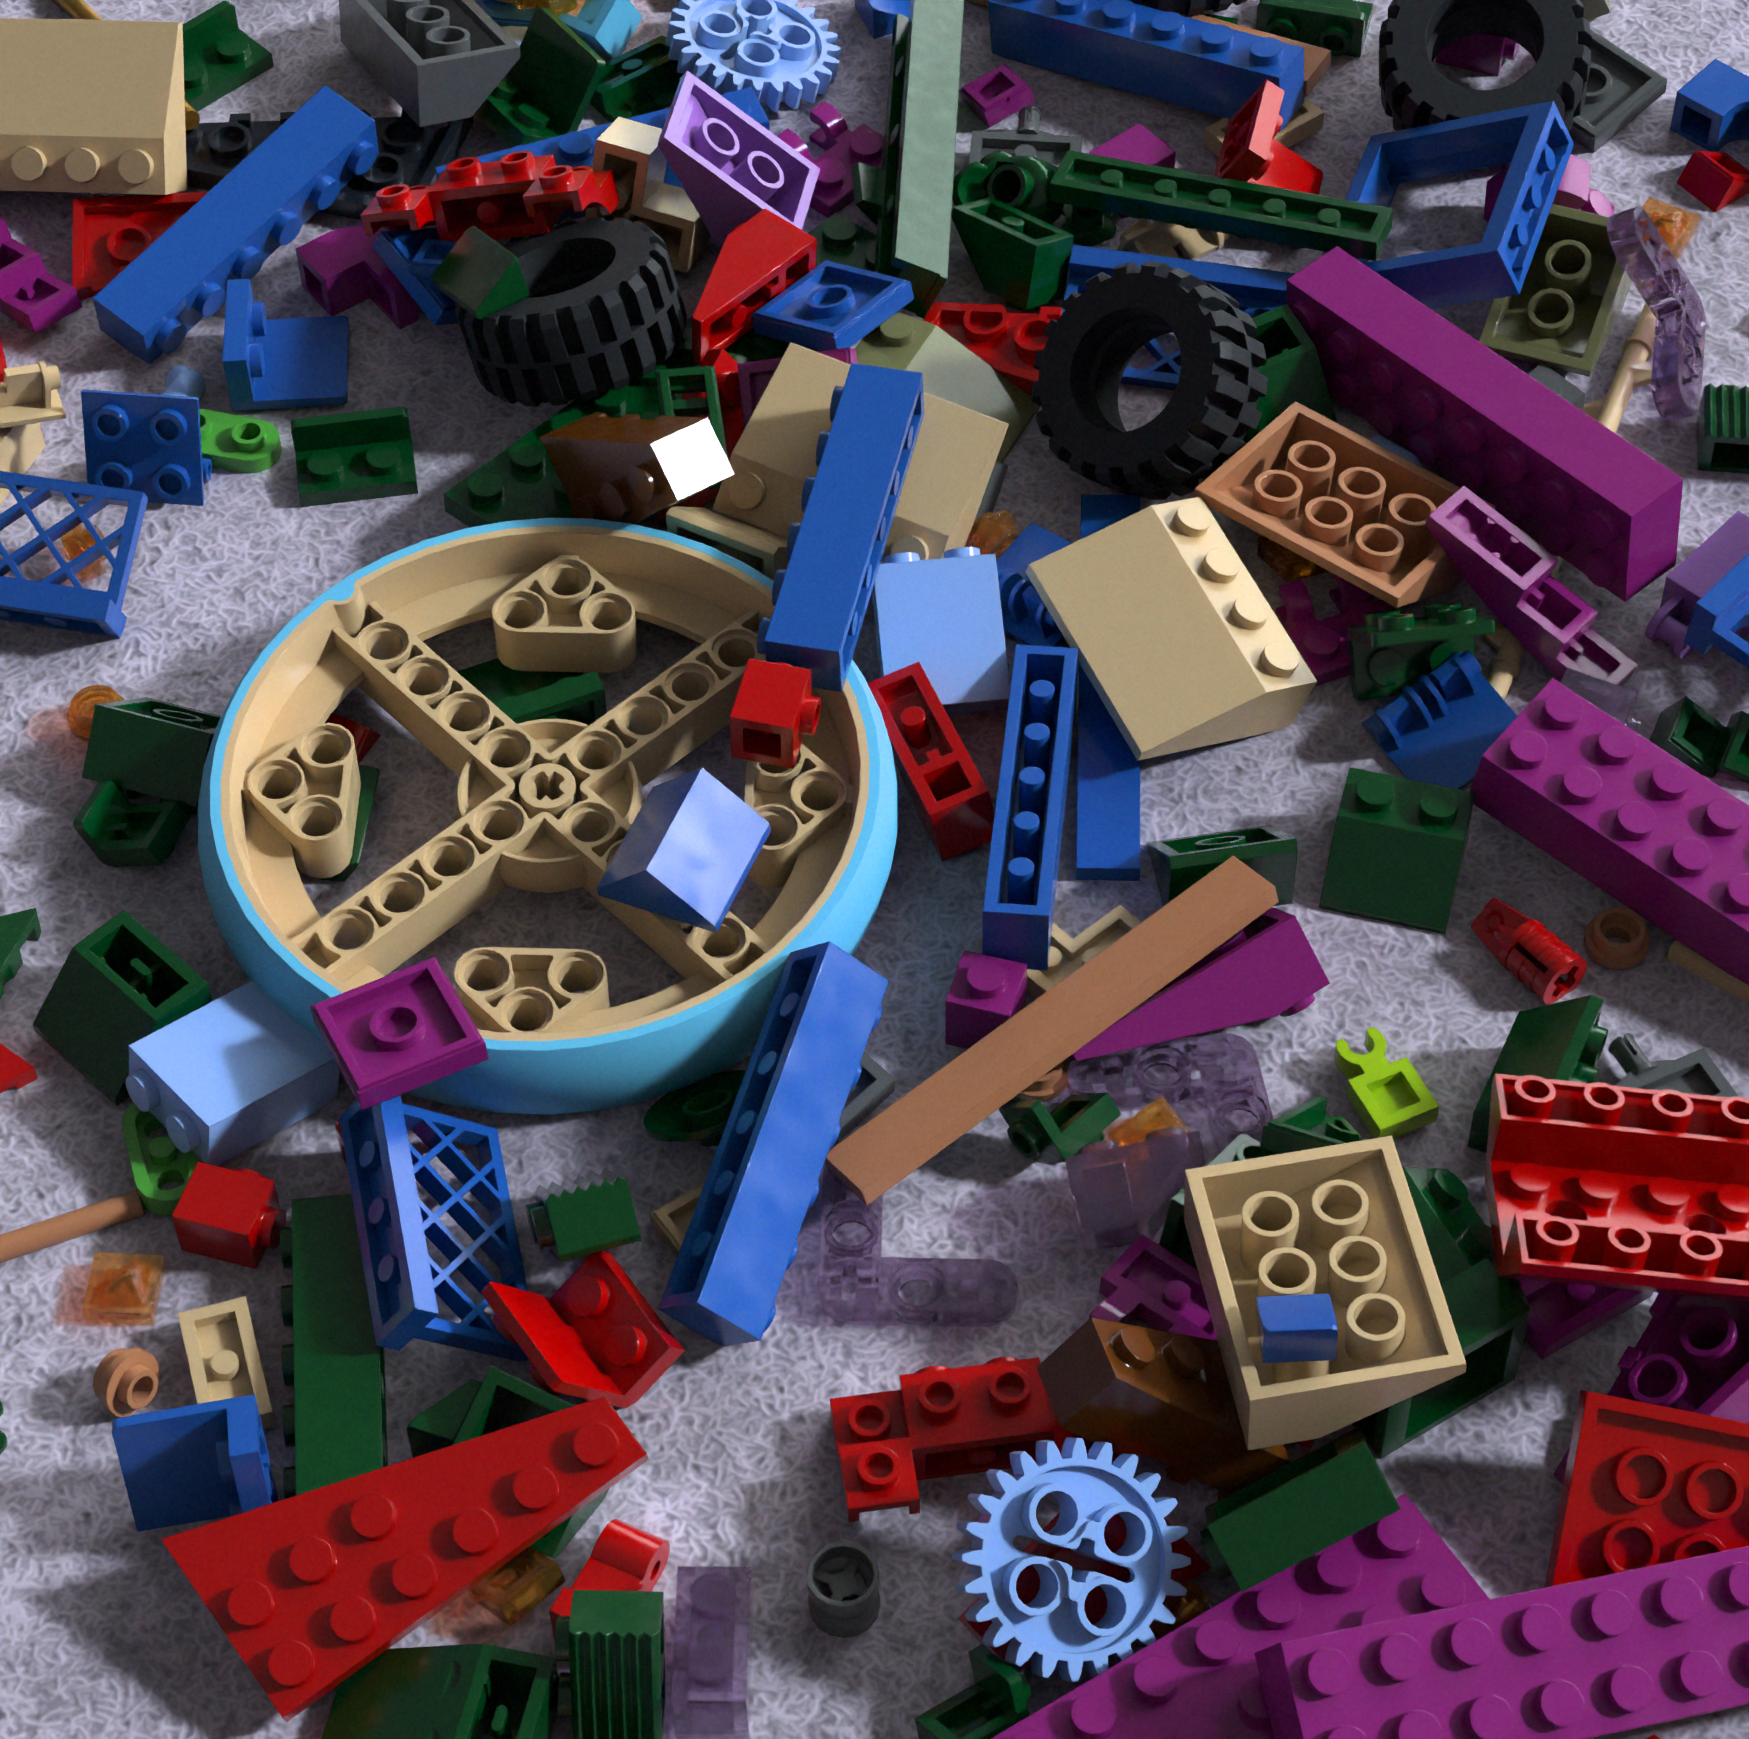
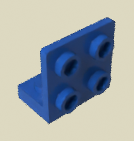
M250 279L227 280L222 362L232 411L346 404L348 402L349 318L347 316L267 320L264 302H254Z
M255 1394L126 1416L112 1421V1436L138 1532L230 1517L279 1501Z

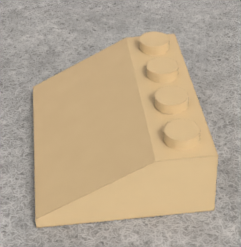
M0 18V191L168 195L187 190L182 21Z
M795 343L789 344L731 454L729 464L734 475L722 480L712 510L788 539L791 524L793 522H802L804 516L801 500L806 477H816L819 468L816 466V448L819 435L822 430L830 431L833 423L830 421V404L835 386L844 387L851 364ZM923 392L924 417L882 558L891 554L910 552L919 554V560L944 558L943 553L947 550L965 547L1007 432L1008 423Z
M1202 497L1151 505L1030 563L1026 570L1027 576L1070 648H1078V661L1137 761L1269 733L1290 726L1317 683L1314 675Z
M1392 1136L1185 1170L1184 1222L1248 1450L1321 1438L1466 1372V1360ZM1329 1293L1338 1328L1336 1360L1262 1363L1256 1297Z

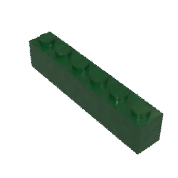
M352 1194L291 1199L292 1226L280 1228V1250L283 1268H292L293 1275L292 1285L281 1286V1310L284 1327L293 1326L294 1344H284L281 1349L285 1387L294 1386V1404L283 1405L282 1407L286 1448L295 1447V1466L283 1468L284 1499L388 1466L385 1348L376 1346Z

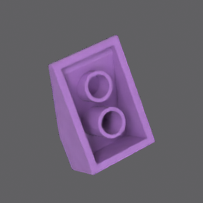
M686 71L680 78L658 141V146L715 242L722 247L727 235L737 225L745 223L765 208L802 230L820 168L696 76Z

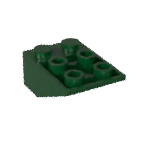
M489 1644L387 1649L339 1684L321 1739H551L558 1715L559 1674L556 1658Z

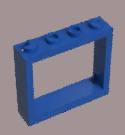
M1554 100L1372 135L1344 200L1390 208L1399 183L1506 163L1511 164L1481 243L1372 262L1362 258L1357 260L1430 309L1519 295L1574 146Z

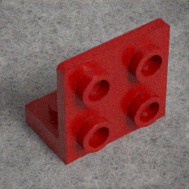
M1266 80L1229 119L1214 176L1319 195L1323 172L1274 139L1283 123V117L1279 115L1285 93L1284 90Z
M605 1251L590 1254L551 1297L492 1281L481 1291V1294L495 1312L491 1319L497 1330L509 1341L520 1346L531 1361L528 1371L532 1378L545 1391L555 1396H559L562 1393L583 1398L587 1402L605 1396L611 1405L626 1409L636 1403L685 1351L612 1254Z

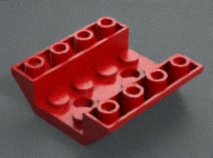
M1495 1073L1491 1091L1485 1188L1497 1276L1749 1302V1099L1738 1096L1719 1097L1681 1093L1671 1089L1652 1090L1613 1086L1603 1082L1584 1083L1545 1079L1535 1075L1516 1076Z

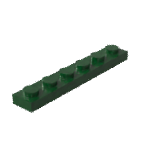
M1071 150L1067 151L1049 183L1051 202L1073 205L1081 209H1095L1122 214L1136 219L1144 218L1171 223L1185 228H1198L1231 234L1239 238H1253L1280 243L1294 248L1329 252L1338 246L1355 259L1362 258L1376 261L1392 228L1393 208Z

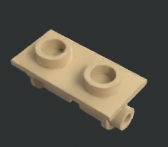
M1143 219L1128 227L1121 234L1120 239L1122 241L1117 250L1179 258L1173 249L1178 246L1185 259L1197 260L1221 249L1224 241L1229 239L1230 234L1198 228H1185L1181 225L1160 221L1151 224L1148 219Z
M39 361L37 364L4 368V382H0V428L66 418L65 410L57 392V389L61 388V378L57 365L46 366L44 361Z

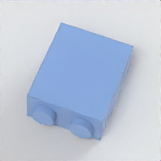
M961 547L945 551L943 553L944 558L919 560V554L910 552L896 553L883 557V564L879 566L872 590L880 677L919 662L948 715L1007 710L1010 683L996 554L980 555L979 548Z
M253 980L129 1045V1076L126 1078V1088L134 1104L143 1112L150 1111L164 1125L170 1139L180 1151L187 1153L193 1150L200 1157L201 1162L215 1166L221 1165L311 1115L338 1096L339 1067L326 1043L287 1016L257 987Z

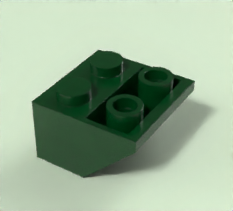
M1288 304L1251 318L1257 327V336L1253 339L1263 343L1267 359L1266 365L1259 367V373L1268 377L1266 397H1258L1256 410L1262 412L1256 429L1249 427L1243 441L1248 443L1295 401L1338 423L1317 348Z
M122 910L72 947L33 1022L34 1031L118 1106L130 1097L126 1088V1078L129 1076V1045L212 1002L208 982L128 912Z
M1588 995L1519 1011L1474 1110L1468 1147L1487 1153L1491 1091L1495 1073L1516 1076L1535 1075L1545 1079L1584 1083L1597 1082L1600 1068H1597L1596 1065L1608 1035V1029L1598 1026L1604 999Z

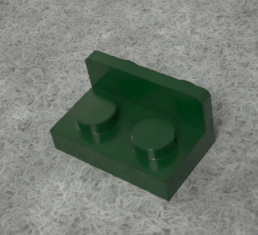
M227 0L220 2L183 24L185 101L197 112L274 67L272 53L239 29L235 6Z
M1260 0L1257 10L1256 30L1331 50L1332 56L1346 55L1360 58L1372 18L1373 3L1354 0Z
M406 407L308 417L291 421L301 507L418 494L413 442L408 409Z

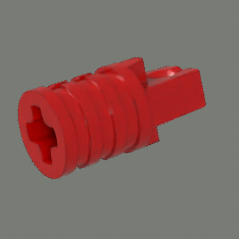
M1493 897L1471 925V929L1507 971H1511L1512 975L1520 982H1524L1525 986L1531 992L1537 994L1538 998L1547 1005L1553 1004L1575 989L1586 972L1587 963L1585 959L1579 954L1574 953L1571 947L1562 942L1557 935L1549 931L1539 920L1529 917L1505 901ZM1566 974L1568 975V978L1564 980L1560 975Z

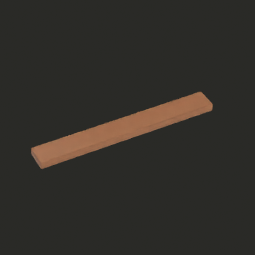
M1235 856L1230 857L831 1148L825 1159L828 1170L861 1201L869 1205L1276 905L1279 900L1275 886Z

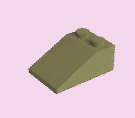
M1552 204L1520 294L1495 298L1493 300L1479 342L1498 355L1535 364L1544 363L1551 368L1590 377L1624 307L1640 260L1641 224Z
M896 312L863 337L855 348L857 364L923 373V392L1008 423L1009 426L996 461L1001 463L1004 462L1040 408V405L1032 402V396L995 371L992 366L937 325L900 312Z

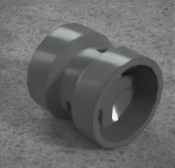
M841 1541L829 1543L819 1549L809 1561L806 1573L810 1617L820 1630L830 1636L841 1638L858 1636L870 1629L878 1618L881 1605L879 1594L880 1573L877 1561L869 1550L857 1543ZM853 1597H856L854 1600L844 1601V1600H849V1599H851V1598H853Z

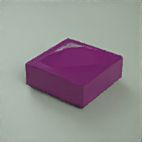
M1006 64L996 67L959 89L964 103L989 128L1020 111L1021 108L1035 102L1031 87Z

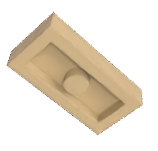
M246 1296L178 1313L197 1404L255 1394L263 1429L276 1426Z

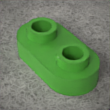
M199 409L202 458L211 459L212 467L241 473H258L271 468L279 460L282 453L280 436L277 428L270 422L257 418Z
M133 1102L123 1115L122 1130L140 1201L147 1210L154 1214L172 1216L197 1162H201L200 1157L193 1150L187 1153L180 1151L174 1145L169 1135L159 1136L154 1139L149 1138L148 1135L153 1130L166 1128L150 1111H141ZM177 1181L182 1183L174 1189H161L168 1182Z

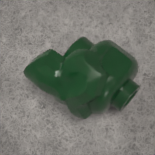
M998 150L987 154L980 160V163L976 161L970 163L953 180L952 202L955 206L992 197L1051 225L1060 218L1066 204L1050 201L1049 183L1058 168L1047 161L1033 156H1012L1003 150Z

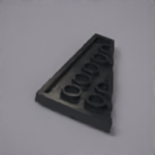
M403 109L401 117L372 118L376 124L379 150L374 164L364 174L356 175L340 190L337 198L328 208L324 210L319 209L318 211L361 220L360 215L375 198L376 193L385 187L397 184H406L409 187L416 185H430L432 187L437 180L435 167L454 161L474 124L473 116L452 121L449 126L439 129L419 127ZM361 110L369 117H371V114L368 113L366 110ZM280 112V121H252L251 113L230 114L229 122L199 123L194 129L186 130L187 185L212 189L295 112Z

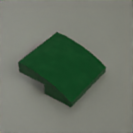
M661 35L606 62V67L590 104L610 123L614 122L618 117L631 118L671 107L680 78L684 73L677 72L679 61L669 59L670 46L665 45V36Z

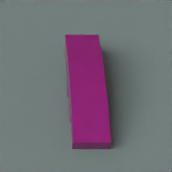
M0 217V310L37 334L83 306L75 287L47 273L40 254L12 239L5 220Z
M1462 486L1428 516L1425 522L1426 526L1461 576L1502 625L1566 687L1600 708L1631 678L1638 665L1590 628L1598 612L1551 576L1558 559L1465 486Z

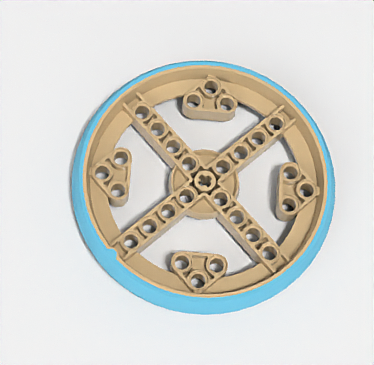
M539 518L504 521L465 528L408 546L350 574L319 595L300 611L257 655L237 684L218 722L203 768L198 800V854L204 888L216 923L243 973L250 981L253 980L257 987L287 1016L325 1043L314 1023L311 1005L385 977L507 886L541 893L563 892L583 887L681 974L685 980L653 995L610 1007L605 963L598 955L591 951L563 948H474L464 953L456 962L454 977L457 995L482 1036L489 1059L406 1093L454 1107L503 1114L551 1115L596 1111L644 1101L694 1084L727 1069L753 1053L790 952L828 941L851 956L857 950L875 917L886 887L898 834L899 790L895 760L881 710L864 676L852 660L842 692L812 688V696L821 698L819 722L814 735L804 734L794 769L746 760L744 802L768 821L771 827V832L748 876L753 882L763 887H783L776 901L752 930L730 911L726 914L717 933L599 896L597 886L644 803L643 787L730 724V714L748 659L766 661V655L758 654L757 636L763 616L772 617L775 608L772 604L774 581L746 563L711 546L670 532L631 523L587 518ZM493 617L497 657L508 668L519 671L592 672L596 670L597 673L618 672L629 667L635 661L638 653L635 619L678 632L702 645L590 725L566 719H538L516 724L423 641L455 627ZM358 686L460 777L454 802L455 822L324 917H321L304 889L297 868L310 877L321 879L333 877L341 873L350 863L361 789L354 737L345 727L325 722L344 698ZM715 956H727V957L717 958V957H715ZM483 989H492L489 991H480ZM575 991H585L583 993H572ZM528 1028H535L533 1031H522Z

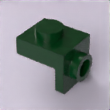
M100 781L75 818L73 827L103 864L112 867L159 866L173 852L176 840L190 818L177 802L130 804L113 781Z
M1072 1093L1050 1113L1038 1099L1010 1100L999 1108L1001 1115L1009 1126L1007 1132L1010 1141L1022 1155L1035 1162H1067L1072 1157L1081 1156L1091 1151L1105 1138L1103 1130L1121 1115L1109 1093Z
M983 1644L970 1650L968 1654L975 1684L914 1718L919 1739H991L1030 1716L1027 1702L1031 1699V1689L1024 1673L1018 1666L1004 1662Z

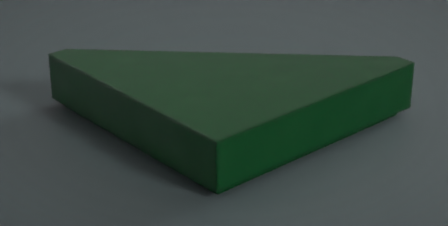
M1317 1096L1263 1125L1260 1148L1283 1154L1361 1141L1363 1138L1342 1116L1331 1117L1326 1111L1327 1098Z

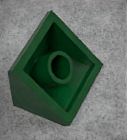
M1271 825L1147 842L1163 906L1232 856H1235L1275 886L1279 902L1274 906L1292 904L1298 855L1297 838Z

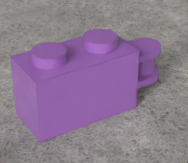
M1737 511L1666 577L1660 609L1650 620L1645 636L1653 642L1661 639L1673 646V654L1680 659H1685L1695 650L1686 644L1684 639L1696 602L1749 553V517ZM1740 627L1735 634L1743 639L1749 634V627Z

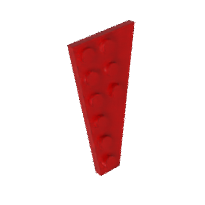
M1580 1390L1544 1588L1749 1546V1423Z
M603 1396L161 1540L281 1717L288 1722L649 1459L647 1453L607 1398Z

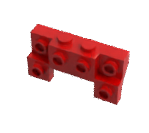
M517 151L503 156L499 161L480 163L477 157H466L452 161L447 164L446 169L432 187L430 185L409 187L406 184L385 187L376 193L375 198L362 212L360 217L365 236L374 235L382 227L390 231L420 230L421 227L436 226L440 240L458 241L468 228L475 226L494 240L548 234L561 214L567 210L581 212L585 208L596 207L602 215H611L620 201L612 170L593 172L590 166H556L553 154L534 157L531 151Z
M998 1357L982 1365L951 1369L945 1366H929L913 1374L899 1375L900 1390L830 1399L835 1449L849 1522L860 1521L859 1513L892 1508L908 1507L909 1514L920 1513V1497L917 1485L919 1480L987 1472L989 1469H1011L1009 1453L1013 1451H1025L1036 1463L1035 1451L1037 1441H1053L1061 1454L1066 1437L1082 1438L1060 1427L1037 1370V1366L1040 1365L1039 1357L1021 1360L1015 1357ZM1083 1438L1086 1453L1088 1454L1089 1449L1094 1443ZM1112 1452V1462L1120 1456Z

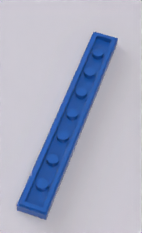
M1081 494L1080 539L1139 512L1140 496ZM1079 663L1076 880L1140 881V760L1137 761Z

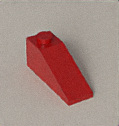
M766 208L745 223L737 225L724 241L692 317V361L700 366L708 350L725 349L753 329L751 316L754 312L816 268L817 238Z
M919 662L868 682L867 684L881 710L892 746L895 765L941 861L943 862L991 842L995 815L989 790Z

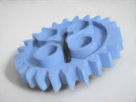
M680 0L678 9L673 8L665 42V45L670 46L669 59L679 61L677 66L678 73L685 74L686 71L693 73L694 76L708 84L710 88L719 94L752 87L759 102H766L773 112H778L780 102H785L789 107L796 110L799 107L800 99L813 104L815 103L817 93L826 95L829 84L835 81L840 62L841 47L836 46L837 33L827 32L829 21L827 19L813 20L815 8L806 7L799 9L796 7L797 0Z
M1066 1437L1061 1454L1053 1441H1037L1035 1451L1036 1463L1025 1451L1009 1453L1010 1464L1014 1473L1012 1476L998 1469H989L986 1472L989 1483L995 1492L992 1496L975 1493L969 1494L968 1500L981 1515L978 1522H957L956 1528L963 1534L973 1538L972 1548L952 1553V1559L971 1565L972 1575L956 1583L955 1589L960 1592L977 1594L979 1601L966 1612L967 1620L974 1622L992 1621L982 1639L985 1645L998 1647L1010 1640L1005 1662L1020 1667L1032 1656L1031 1671L1033 1675L1049 1678L1057 1664L1061 1680L1078 1682L1083 1664L1090 1676L1096 1677L1109 1669L1108 1656L1118 1664L1133 1655L1130 1645L1132 1642L1142 1647H1147L1157 1641L1149 1627L1152 1621L1174 1624L1176 1618L1163 1605L1165 1596H1186L1187 1589L1170 1579L1171 1570L1190 1565L1191 1558L1172 1553L1171 1543L1185 1536L1188 1530L1187 1527L1166 1525L1164 1517L1175 1508L1178 1502L1176 1498L1170 1497L1152 1498L1151 1495L1161 1479L1158 1473L1145 1472L1133 1478L1139 1458L1135 1454L1122 1453L1112 1462L1111 1443L1095 1441L1087 1454L1083 1438ZM1051 1493L1059 1504V1519L1050 1531L1044 1532L1036 1519V1507L1043 1496ZM1114 1514H1119L1124 1520L1127 1529L1126 1539L1117 1551L1111 1552L1105 1543L1104 1528ZM1020 1535L1048 1546L1068 1548L1077 1555L1125 1567L1130 1571V1578L1128 1581L1122 1582L1097 1572L1073 1569L1068 1563L1017 1550L1013 1546V1539ZM1032 1565L1038 1572L1040 1589L1037 1596L1030 1603L1024 1605L1017 1595L1016 1580L1025 1567ZM1100 1586L1107 1598V1610L1102 1619L1095 1624H1091L1086 1618L1084 1611L1085 1599L1094 1587Z

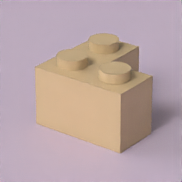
M618 117L596 139L592 169L593 172L613 171L620 202L611 215H602L596 207L586 208L584 222H587L589 218L601 217L606 221L624 218L630 220L633 224L640 222L663 239L673 269L687 273L708 246L710 232L683 188L663 183L667 159L658 146L662 129Z

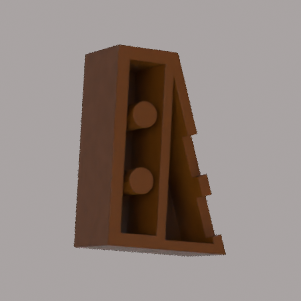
M594 412L539 437L572 504L574 518L598 519L638 525L668 510L671 506H675L734 475L708 418L660 416L653 420L640 419L639 414H627L620 418H607L606 413Z
M1090 1318L1037 1366L1061 1428L1093 1443L1095 1441L1111 1443L1112 1452L1118 1455L1126 1453L1138 1456L1142 1453L1167 1465L1168 1467L1165 1471L1168 1479L1184 1486L1194 1478L1220 1490L1217 1493L1218 1500L1291 1462L1284 1445L1253 1450L1247 1449L1218 1341Z

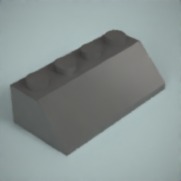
M339 0L341 42L419 127L439 129L449 126L452 121L471 118L520 58V46L474 0Z

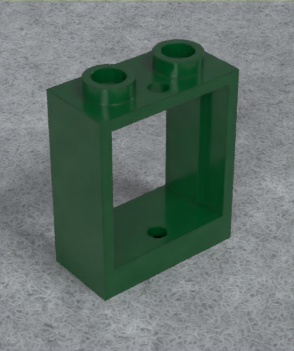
M1487 1258L1441 1284L1466 1360V1372L1352 1423L1355 1428L1358 1427L1364 1440L1380 1459L1515 1380L1531 1309L1521 1287L1510 1277L1503 1278L1497 1276V1269Z
M1357 1427L1206 1506L1207 1527L1199 1531L1202 1537L1200 1542L1219 1579L1222 1581L1233 1575L1243 1592L1401 1508Z

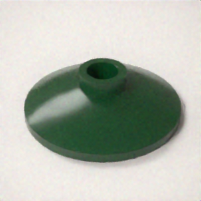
M746 1070L713 1074L694 1084L664 1095L649 1108L644 1116V1126L648 1135L660 1141L690 1142L699 1140L700 1144L705 1147L718 1146Z

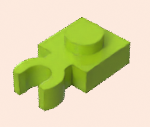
M1375 1027L1366 1029L1364 1046L1369 1052L1367 1054L1361 1055L1352 1052L1344 1039L1336 1041L1335 1065L1343 1075L1351 1078L1347 1083L1346 1096L1373 1138L1392 1136L1395 1139L1437 1121L1438 1103L1407 1057L1392 1063L1387 1061L1385 1058L1386 1040Z

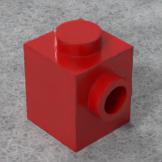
M748 659L730 714L731 757L794 769L804 734H815L820 717L821 698L812 696L811 669L794 667L784 662L772 663Z
M198 1161L172 1214V1220L182 1251L257 1269L266 1248L276 1249L280 1243V1228L286 1226V1212L280 1208L274 1180L267 1179L259 1172L248 1168L231 1170Z

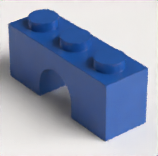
M1714 59L1677 91L1670 130L1710 152H1718L1732 141L1749 140V76Z

